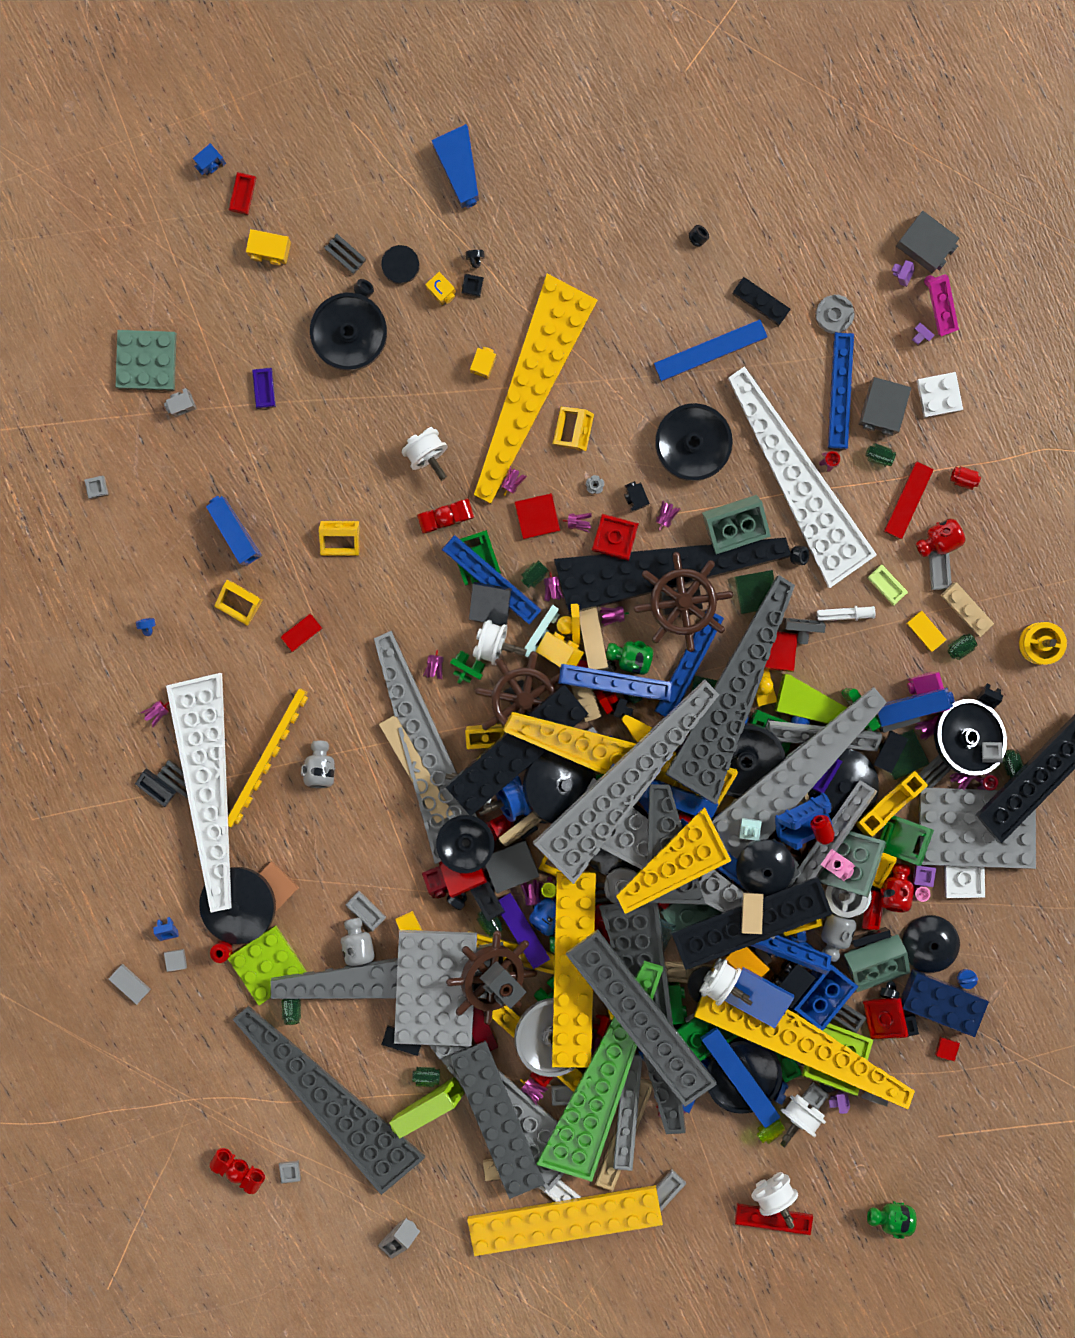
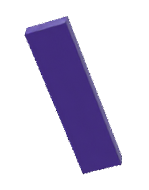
M509 893L499 899L506 911L501 916L518 945L523 940L529 942V946L523 953L533 970L550 960L512 894Z

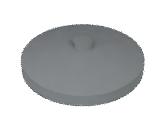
M553 998L541 1000L530 1006L519 1019L514 1036L517 1054L524 1065L534 1073L547 1077L561 1076L576 1068L552 1067Z

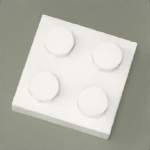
M956 372L917 380L924 418L963 410Z
M944 866L946 898L985 897V867Z

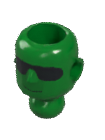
M628 641L624 643L623 648L618 647L615 643H609L606 650V659L609 661L618 660L619 667L623 671L645 675L650 670L654 651L642 641Z
M893 1201V1203L886 1204L882 1211L878 1208H870L867 1212V1222L874 1227L881 1225L883 1231L886 1234L893 1235L895 1239H904V1237L912 1236L915 1232L917 1216L913 1207Z

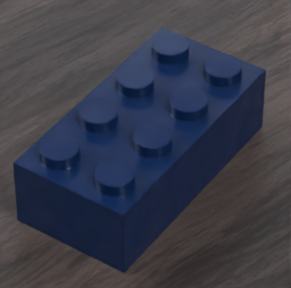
M914 969L911 970L901 996L904 1010L972 1037L976 1036L989 1003L982 996Z

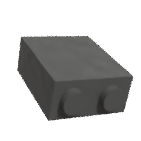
M922 211L897 243L896 247L933 273L936 269L940 271L947 262L944 259L947 254L952 255L957 249L958 245L956 242L959 240V237Z
M876 377L871 379L858 425H862L863 429L868 431L880 430L882 434L887 436H893V434L900 432L911 387Z
M526 839L493 851L491 859L483 867L484 872L488 871L490 876L488 883L493 890L495 889L496 893L540 877Z

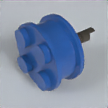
M519 776L515 777L496 794L497 801L483 806V810L479 814L482 816L501 808L503 814L510 822L515 821L516 817L522 814L524 816L529 815L532 811L525 800Z

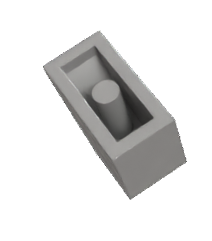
M406 1218L391 1230L379 1243L378 1247L392 1259L410 1247L420 1230L416 1228L412 1221Z

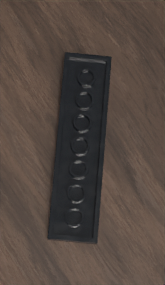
M562 684L527 716L574 727L589 713L569 689ZM505 733L447 783L445 788L464 810L472 816L547 750L509 733Z
M1075 714L975 814L997 842L1003 843L1075 770Z
M814 877L763 897L762 934L741 933L742 905L673 931L671 934L684 968L688 970L832 914L819 877Z

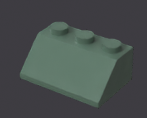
M757 495L702 512L706 530L715 554L771 537L763 503Z
M898 934L891 938L867 944L862 948L850 950L844 954L851 979L859 986L856 992L910 973L908 954Z

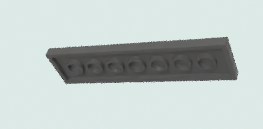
M486 1040L450 1055L509 1199L544 1185L545 1181Z

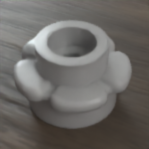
M597 475L587 479L586 486L589 493L599 494L603 491L605 485L603 479H600Z

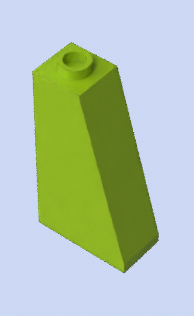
M789 674L782 675L774 711L829 724L847 709V707Z
M456 1077L451 1078L397 1113L389 1122L392 1131L400 1139L454 1109L465 1094L464 1089Z

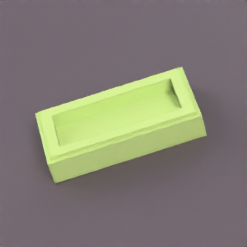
M880 565L867 577L893 606L908 593L883 565Z

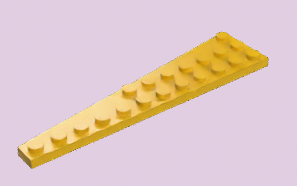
M548 273L546 274L474 496L492 504L510 466L513 464L598 301Z
M701 996L693 1017L902 1108L909 1109L915 1092L913 1089L842 1045L796 1013L787 1009L777 1026L773 1028L725 1001L720 1006H717L715 1004L716 1001L709 996Z

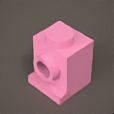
M833 849L830 850L821 863V866L842 881L852 876L853 868L855 867L852 862ZM839 862H841V866L836 868Z

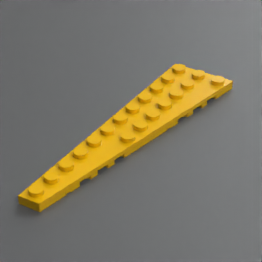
M515 712L511 713L503 728L506 733L602 774H605L612 764H616L636 745V743ZM673 753V756L669 761H666L655 779L696 794L665 775L676 756ZM729 768L718 799L719 805L737 776V769Z

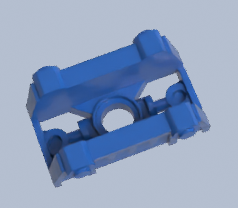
M821 793L816 798L811 797L807 802L791 810L787 809L785 813L779 816L776 815L777 837L795 850L802 848V844L814 839L815 835L810 822L817 815L829 817L828 813L831 812V803L827 795Z

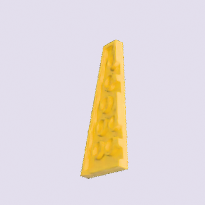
M705 807L616 895L625 914L731 861Z

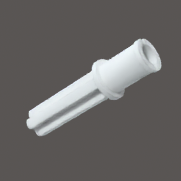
M854 606V608L817 611L818 621L850 619L858 621V619L875 618L874 606L858 608Z

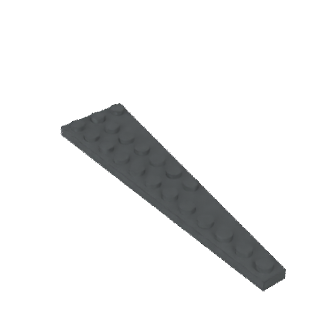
M780 575L776 576L713 689L719 696L703 717L699 719L696 726L687 734L665 774L713 804L718 802L726 773L731 765V759L734 752H736L740 734L743 732L745 721L748 718L764 673V667L770 657V651L773 643H775L778 628L782 623L784 612L787 609L795 587L794 584Z
M620 903L600 905L610 945L634 977H636L644 961L663 966L653 1001L673 1026L658 903H646L626 914ZM643 1054L665 1133H686L682 1102Z
M250 1006L233 1018L238 1027L381 1195L425 1159L426 1156L404 1137L399 1139L388 1123Z

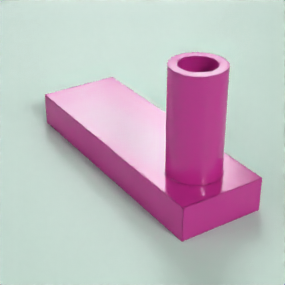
M944 274L936 278L928 275L924 279V284L929 287L938 335L944 336L959 330L948 275Z

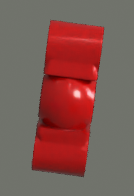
M469 499L457 501L417 515L422 534L475 518Z
M218 1149L209 1164L210 1169L222 1177L225 1174L231 1183H241L239 1188H243L246 1193L255 1194L265 1180L264 1172L254 1168V1166H251L249 1169L245 1160L234 1159L236 1155L232 1154L228 1149Z

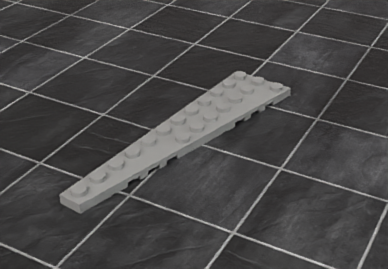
M703 680L533 841L534 845L573 884L587 868L593 856L597 855L600 851V847L606 839L610 838L616 826L623 821L626 814L630 812L660 773L666 761L670 760L676 748L683 743L686 735L696 726L699 719L703 717L719 696L706 680Z

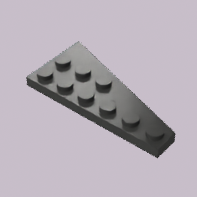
M650 784L647 864L682 830V824L670 785ZM698 878L648 902L706 904Z

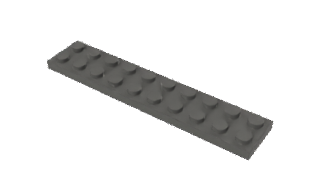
M598 929L566 952L567 957L685 1107L717 1085L715 1079Z

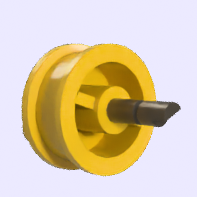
M1050 622L1029 625L1023 630L1019 638V649L1022 656L1027 661L1038 665L1057 662L1064 655L1067 647V639L1063 630Z

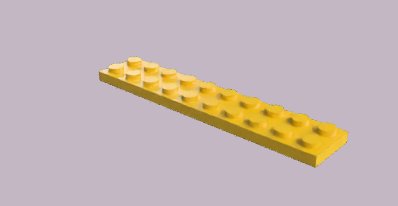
M556 872L552 1067H588L591 1062L593 989L567 957L566 952L594 932L595 872H583L574 884L562 872Z
M656 1185L473 1215L467 1218L474 1256L663 1225Z

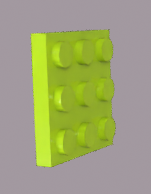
M277 926L266 931L259 938L251 941L228 958L258 1005L271 998V978L307 972Z
M830 1023L825 1027L823 1032L868 1060L873 1044L872 1039ZM804 1066L803 1077L858 1096L859 1088L811 1067Z

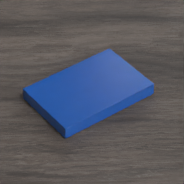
M742 967L740 976L734 986L749 995V1000L753 1004L750 1006L729 993L724 1001L775 1028L793 1001L794 995Z

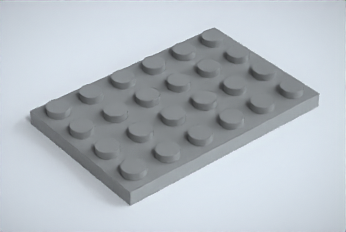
M925 788L919 793V825L933 829L934 832L922 865L1036 869V809L1003 843H999L975 815L999 790L965 789L963 791V789ZM921 835L919 837V852L925 838Z
M399 930L394 1044L471 1046L473 1005L461 1016H458L456 1009L466 998L461 990V985L447 986L446 981L450 978L461 977L463 968L469 960L462 952V948L468 946L476 953L477 933Z

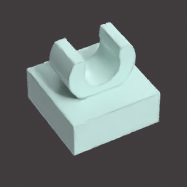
M742 818L739 838L758 841L762 821Z

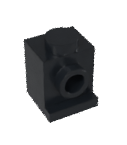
M634 481L625 485L627 493L624 496L628 505L632 504L630 508L631 513L649 506L650 503L641 482L636 484Z

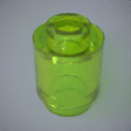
M778 1119L766 1128L763 1124L757 1128L759 1132L756 1135L762 1143L766 1142L769 1145L783 1135L782 1132L786 1129Z

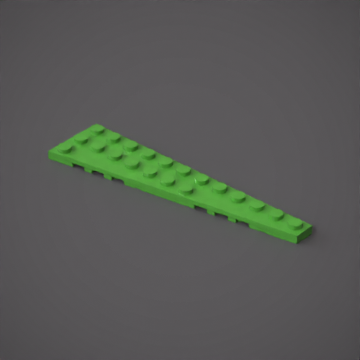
M644 961L635 978L653 1000L663 966ZM615 1017L610 1023L589 1066L586 1068L538 1158L537 1165L592 1182L637 1048L635 1042Z

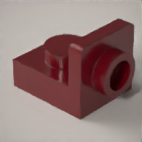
M440 866L422 873L428 893L432 898H443L446 896V893H449Z

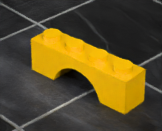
M916 771L908 774L855 823V826L864 835L874 836L886 825L891 817L922 792L928 784Z

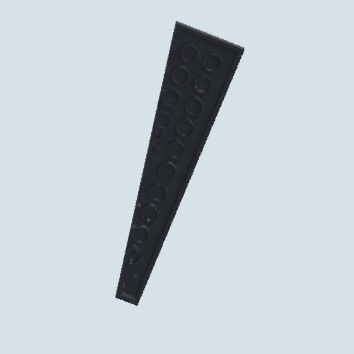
M786 537L763 539L719 554H715L712 544L633 551L629 561L601 554L554 559L568 614H571V604H578L579 612L652 593L654 585L642 577V572L648 571L660 579L665 574L673 571L672 555L674 552L680 554L682 569H691L699 573L708 561H714L715 566L706 577L708 579L790 558L791 552ZM684 577L685 584L694 582V579ZM676 578L667 582L666 585L670 588L677 587Z

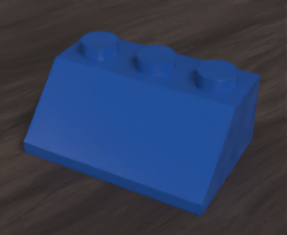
M831 963L827 975L815 970L811 971L816 979L792 1007L822 1031L859 987Z

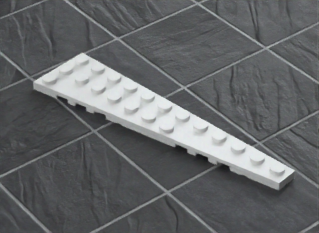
M744 366L730 376L728 380L828 588H831L877 554Z
M217 673L166 686L210 912L231 908L222 673Z

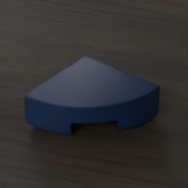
M783 1080L777 1095L774 1097L775 1102L781 1105L785 1101L786 1096L784 1093L788 1089V1083H785Z

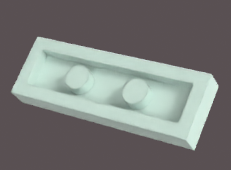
M554 605L551 606L524 648L527 649L526 657L532 651L537 650L538 646L536 644L540 638L543 639L546 632H549L547 627L550 622L553 624L560 616L557 613L559 608Z

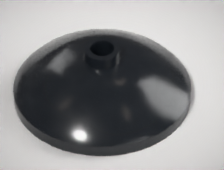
M459 815L451 818L441 827L436 839V849L439 858L446 867L459 873H472L483 868L491 859L494 851V837L491 829L483 820L475 816ZM464 839L469 840L470 844L468 846L463 845L462 841Z
M769 839L758 840L747 845L739 854L736 862V875L742 887L749 893L763 894V897L787 888L795 872V863L790 851L783 844ZM766 870L771 871L768 875H765L764 872Z
M925 915L916 918L907 926L902 937V943L907 951L909 963L923 972L935 973L948 968L957 958L960 949V939L955 927L946 919L936 915ZM933 943L937 944V947L935 949L931 948V945Z

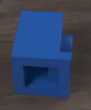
M211 143L193 157L196 162L194 167L201 175L204 173L206 175L214 173L220 164L223 166L226 164L223 157Z

